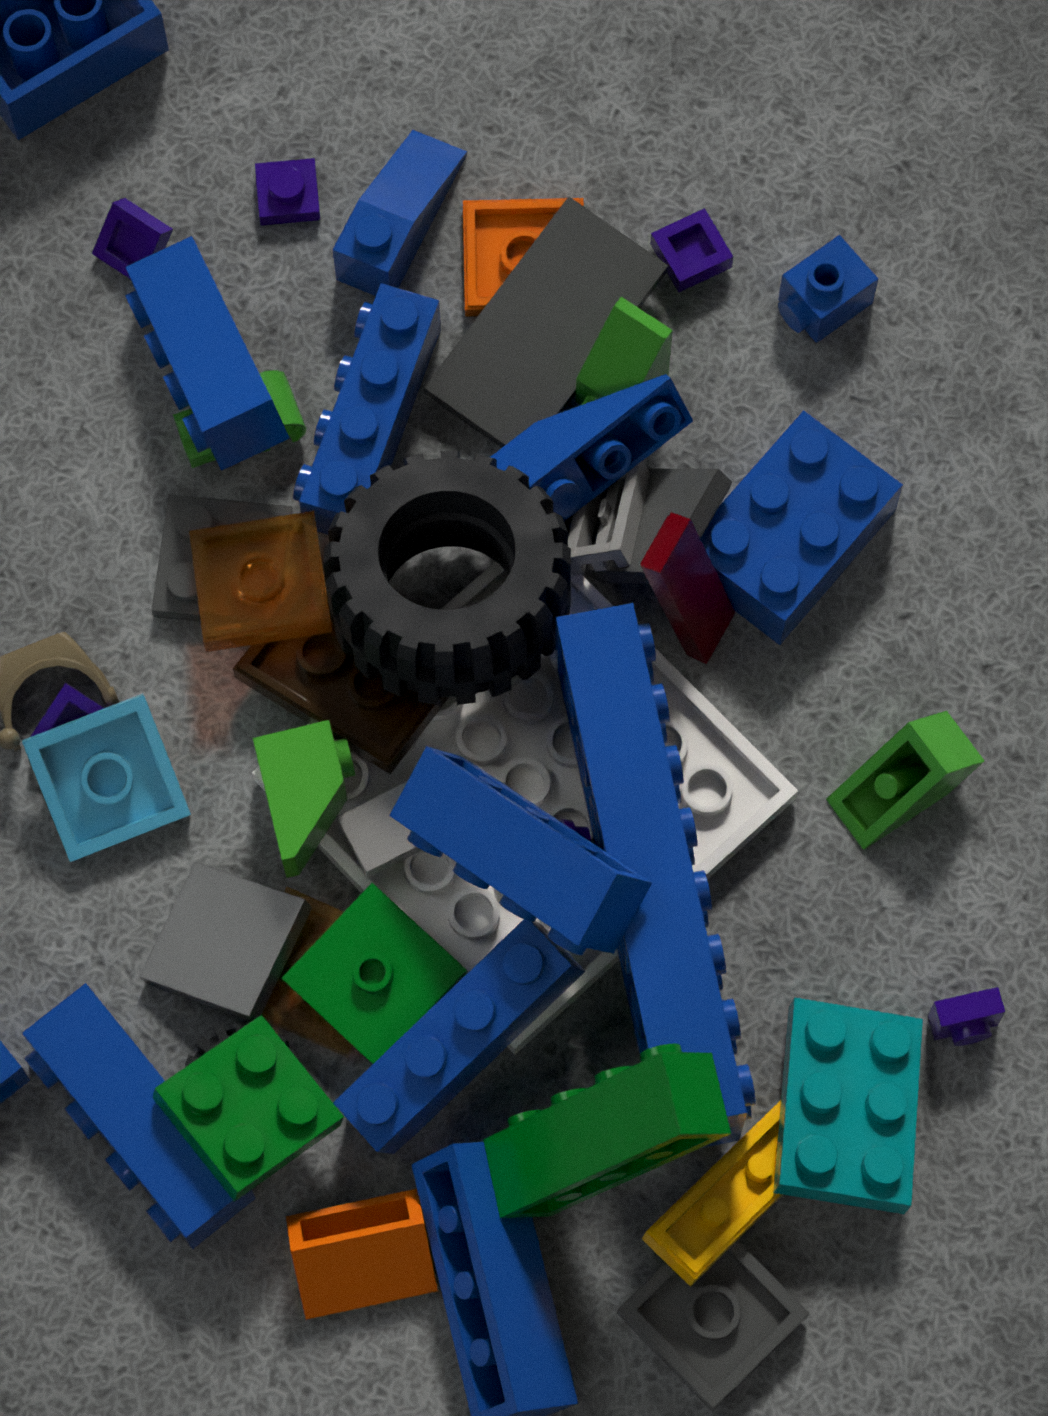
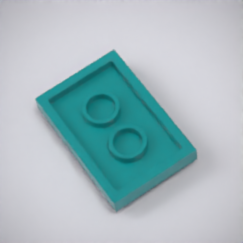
M794 997L788 1008L773 1193L905 1214L912 1205L923 1019Z

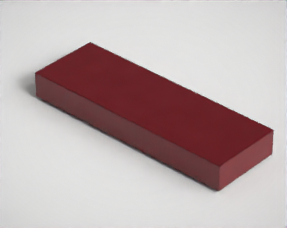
M671 512L666 517L640 565L686 655L707 665L736 612L692 520Z

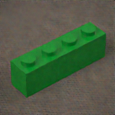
M674 1043L655 1046L641 1052V1062L634 1066L611 1068L594 1076L596 1084L589 1088L571 1089L553 1095L550 1098L552 1106L544 1110H530L509 1117L507 1119L508 1128L483 1139L500 1218L547 1217L555 1215L730 1135V1126L712 1053L682 1052L681 1045Z

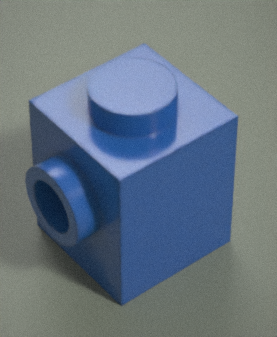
M838 235L782 275L778 309L784 321L792 330L797 333L805 330L818 343L873 304L878 278L847 242Z

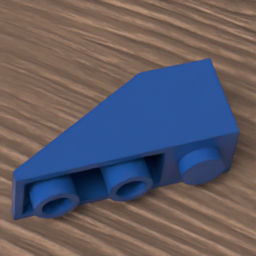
M667 374L537 421L494 453L491 458L496 459L497 468L505 471L508 466H513L528 475L529 490L535 486L543 488L553 500V512L561 515L565 521L693 422V419L672 379Z

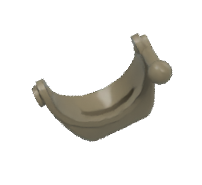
M66 632L57 633L0 656V713L5 726L0 731V746L3 749H14L15 752L21 750L19 744L20 735L12 727V702L15 693L23 681L40 669L55 666L77 669L87 675L99 687L102 694L101 700L104 705L109 707L119 703L116 692L106 676Z

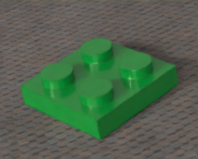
M262 1015L157 1086L152 1097L234 1202L340 1127L344 1118L342 1113Z

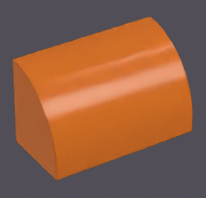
M417 1189L286 1216L290 1251L306 1320L438 1291Z

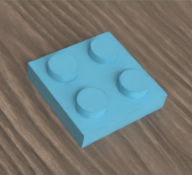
M143 693L22 740L70 862L191 815Z

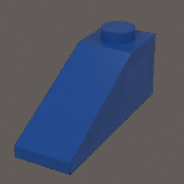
M412 130L359 198L333 248L336 280L374 296L377 294L380 283L399 288L467 156V151Z

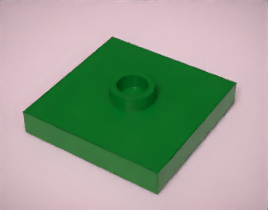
M371 883L281 979L371 1064H374L449 992L468 971L377 886Z

